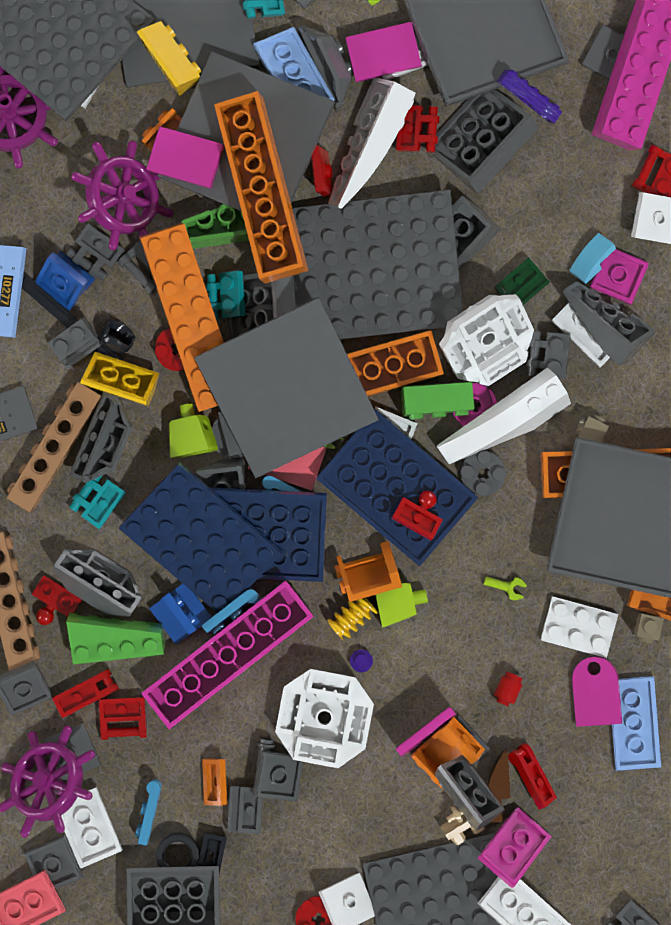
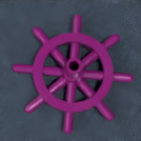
M0 67V133L6 126L9 139H0V151L12 152L14 166L20 169L23 167L22 149L33 144L38 138L51 146H56L58 140L44 131L47 121V110L51 109L11 75H5L4 70ZM8 88L20 89L12 100L9 96ZM27 94L35 101V104L20 106ZM37 113L34 124L23 118L22 115ZM15 124L28 132L18 137Z
M134 140L128 142L126 156H115L109 159L101 144L94 142L92 148L100 163L92 169L89 176L78 172H73L71 175L73 181L86 185L85 194L89 209L78 216L79 222L84 223L94 217L102 227L110 231L108 245L110 250L117 249L120 234H131L134 232H138L139 236L148 234L145 227L151 223L156 213L168 218L173 215L171 209L159 205V193L155 181L161 178L156 173L147 171L142 163L134 159L137 143ZM114 168L123 169L121 181ZM104 173L107 174L112 186L101 182ZM131 174L138 180L132 185L130 184ZM143 189L145 199L136 196V192ZM100 191L106 193L107 195H103L100 197ZM133 204L144 208L140 217ZM111 207L115 208L114 217L107 212ZM124 210H126L132 223L122 222Z
M68 725L64 726L57 743L46 742L39 744L36 732L30 731L28 739L31 749L19 759L16 766L8 763L1 765V770L12 774L10 782L11 797L0 803V812H5L15 806L22 814L27 816L20 831V835L23 838L29 836L35 820H53L56 831L63 833L65 825L61 815L72 807L77 797L85 800H91L93 797L92 792L81 787L83 782L82 765L95 757V752L89 750L78 757L72 750L65 747L72 732V728ZM52 755L46 767L44 757ZM62 756L66 764L56 770ZM35 764L38 769L36 773L30 771ZM68 774L67 783L62 782L61 778ZM26 780L32 781L33 784L25 788ZM36 793L30 806L26 798ZM46 795V799L49 806L40 809L44 797Z

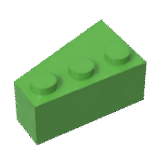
M472 382L403 387L400 390L402 417H410V420L423 419V415H432V418L446 417V413L455 412V416L469 415L468 411L474 410Z

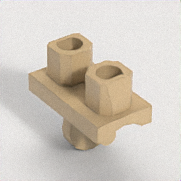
M455 805L450 807L453 813L446 817L448 821L441 825L447 839H451L456 845L466 840L463 831L471 828L474 834L485 829L482 827L476 831L468 823L462 811L456 809Z

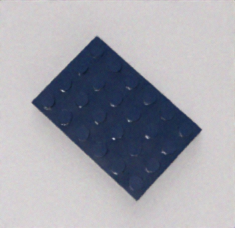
M374 409L379 420L355 431L316 479L420 567L478 497ZM423 491H431L435 494L436 504L432 508L427 509V511L443 519L431 541L392 519L403 497L419 506L418 497Z
M180 462L119 526V529L217 613L242 595L282 554L280 548Z
M210 488L282 550V554L258 579L323 582L327 493Z

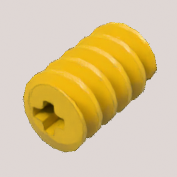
M367 598L356 600V603L348 601L349 609L341 607L343 615L335 612L336 621L327 620L330 627L343 641V635L348 638L351 637L349 629L355 632L358 631L356 623L362 626L365 625L363 617L369 620L372 618L369 611L378 613Z

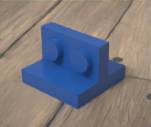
M60 251L58 254L53 252L48 256L35 282L70 311L77 303L79 297L94 283L95 278L79 265L74 264L67 255Z
M181 584L149 608L159 623L163 624L164 630L176 645L212 618L196 594L184 584Z

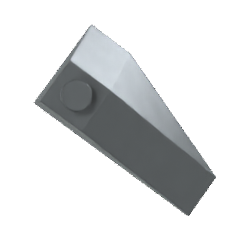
M461 196L452 206L459 269L483 249L501 230L487 213L465 196Z
M577 281L563 291L603 352L620 366L630 360L656 332L633 313L630 316L619 310V305L615 303L611 305L601 300L600 294Z
M243 457L219 460L196 470L197 477L209 488L247 489Z

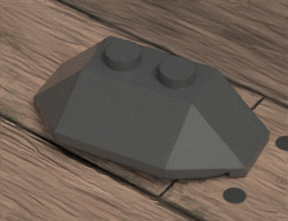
M303 25L299 26L298 31L305 47L334 97L336 112H339L351 83V74L354 73L349 61L344 62L341 56L344 53L339 41H334L333 36Z
M103 392L69 476L87 483L116 469L132 430V425L121 398Z
M65 549L53 565L54 571L69 592L104 614L131 616L142 599L132 573L95 550L71 551L70 549Z

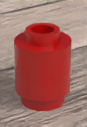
M506 671L505 675L501 677L494 696L497 697L496 702L507 707L510 703L515 704L523 685L521 684L523 678Z

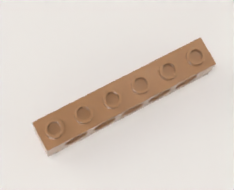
M77 382L76 386L74 384L70 386L66 393L68 399L64 405L60 404L54 413L57 417L52 424H47L42 432L44 438L41 443L37 442L30 452L33 455L28 463L25 461L18 472L21 474L17 482L13 481L7 489V493H9L7 499L30 513H33L101 399V395ZM77 401L81 402L83 405L82 411L74 414L71 410L72 404ZM63 421H69L71 424V429L67 433H62L59 429ZM52 440H56L59 443V448L54 453L48 450V443ZM41 459H44L47 463V468L43 472H39L36 469V463ZM27 479H33L35 488L28 492L24 488V483Z
M1 532L0 551L4 553L5 558L0 563V574L6 572L10 576V582L7 585L0 583V636L8 669L11 671L32 661L38 664L37 659H41L39 647L34 646L32 637H35L33 624H29L27 615H30L27 601L23 602L21 593H24V586L22 580L17 578L16 571H19L16 557L12 558L10 550L14 548L13 541L10 535L7 536L6 532ZM8 594L15 597V605L13 607L6 606L4 602ZM14 616L18 617L21 621L18 629H13L10 626V620ZM19 638L26 642V649L24 651H19L15 647V643Z

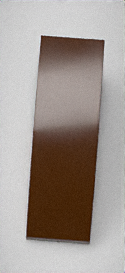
M501 751L487 782V787L501 805V799L510 798L507 751ZM502 813L491 822H502Z

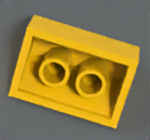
M160 21L137 31L141 43L179 96L198 83L200 79L199 74L202 71L195 61L190 63L187 59L188 51L182 43L178 45L173 38L176 35L169 25L164 26Z
M94 352L81 379V384L149 407L156 390L159 373Z

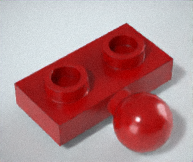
M423 491L418 497L419 506L403 497L392 519L431 541L443 519L427 511V509L432 508L436 504L435 494L431 491Z
M46 576L42 577L32 593V596L47 604L46 607L39 609L36 613V620L41 625L52 623L54 610H57L66 617H68L69 612L75 613L82 599Z

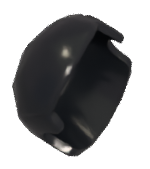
M109 320L101 331V339L105 347L111 352L119 354L128 352L136 338L135 334L126 325L117 320Z

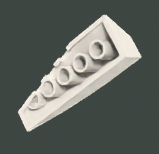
M373 78L353 125L357 128L354 137H349L347 145L351 147L348 155L342 159L341 168L343 172L342 175L336 177L328 204L342 209L374 173L387 154L399 130L402 129L404 118L414 103L415 92L394 81Z
M546 368L437 445V448L447 463L451 464L536 429L570 405L568 393L558 377L549 368Z

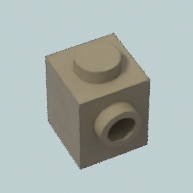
M588 416L585 420H580L576 431L579 432L577 437L602 442L609 426L605 424L606 420L599 416Z
M638 613L634 635L639 636V641L652 644L653 640L659 641L664 618Z

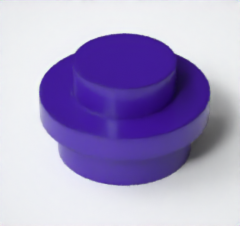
M357 650L352 654L350 664L355 671L366 672L371 668L373 658L368 651Z

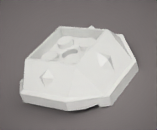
M516 294L488 295L447 322L444 337L439 345L458 379L479 382V384L489 386L527 361L529 353L527 350L532 340L534 328L521 300Z
M309 669L284 686L275 732L293 760L340 768L365 750L374 703L356 677ZM320 712H329L331 720L325 724L321 723L318 720Z

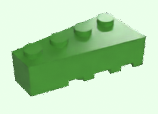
M224 204L219 208L205 211L182 221L185 224L193 249L249 241L242 212Z
M69 612L66 623L73 664L164 655L166 644L163 624L136 620L131 622L123 621L120 618H98L95 615L82 616L77 615L78 613Z

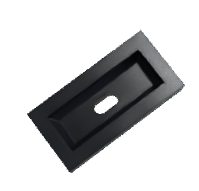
M209 832L204 833L198 866H219L220 873L227 836ZM210 852L214 853L213 860H209Z

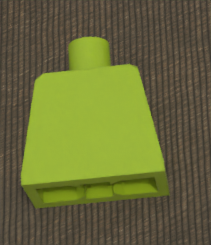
M193 404L181 405V419L172 420L169 423L170 458H186L217 451L218 445L209 418L205 415H195Z
M401 583V588L376 594L382 627L417 615L415 605L428 603L426 590L412 592L411 583Z

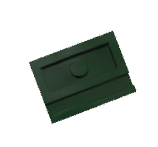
M528 257L494 288L500 295L516 294L521 300L522 305H524L548 285L550 281Z

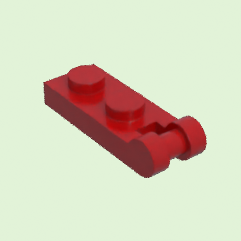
M110 669L53 697L52 700L61 717L64 718L118 690L117 683H114L110 676L112 675ZM102 680L106 688L100 691L97 682Z
M522 743L517 747V750L509 753L508 760L516 766L538 810L548 806L557 796L531 747L526 743Z

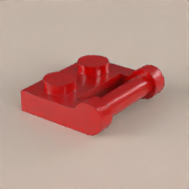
M650 145L648 149L649 155L637 180L633 181L632 187L644 193L671 198V154L657 146ZM658 157L663 159L650 187L645 182Z
M144 697L99 699L101 740H108L109 737L129 736L147 738ZM139 720V727L108 728V722Z

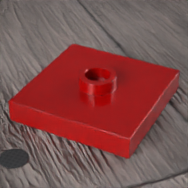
M316 146L311 157L315 191L324 197H330L333 187L329 154L322 147Z

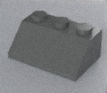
M463 755L437 768L435 776L439 780V784L447 791L453 799V803L462 811L468 823L476 831L488 825L505 810Z

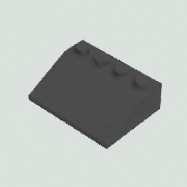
M494 89L469 98L437 132L438 144H435V153L431 154L462 183L479 194L539 128L529 113Z
M258 273L243 275L245 316L229 318L230 339L294 309L293 276L265 284L259 279Z
M219 866L127 868V925H221Z

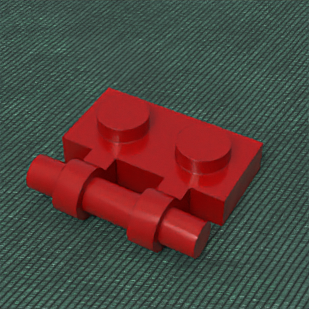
M412 106L408 110L404 118V125L397 134L396 150L398 152H420L421 143H426V152L435 153V144H438L436 130L440 120L438 107L430 106L429 115H423L422 106ZM422 123H428L427 135H421Z

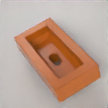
M202 759L204 805H227L225 759Z

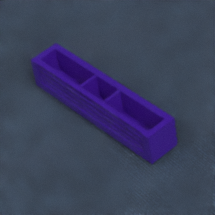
M504 70L497 80L498 83L549 123H555L561 115L562 111L559 110L560 107L557 104L550 103L547 96L540 95L537 88L534 86L530 87L528 81L524 78L520 79L514 70Z

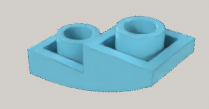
M598 233L579 254L570 272L586 284L602 269L600 263L616 249L614 243Z

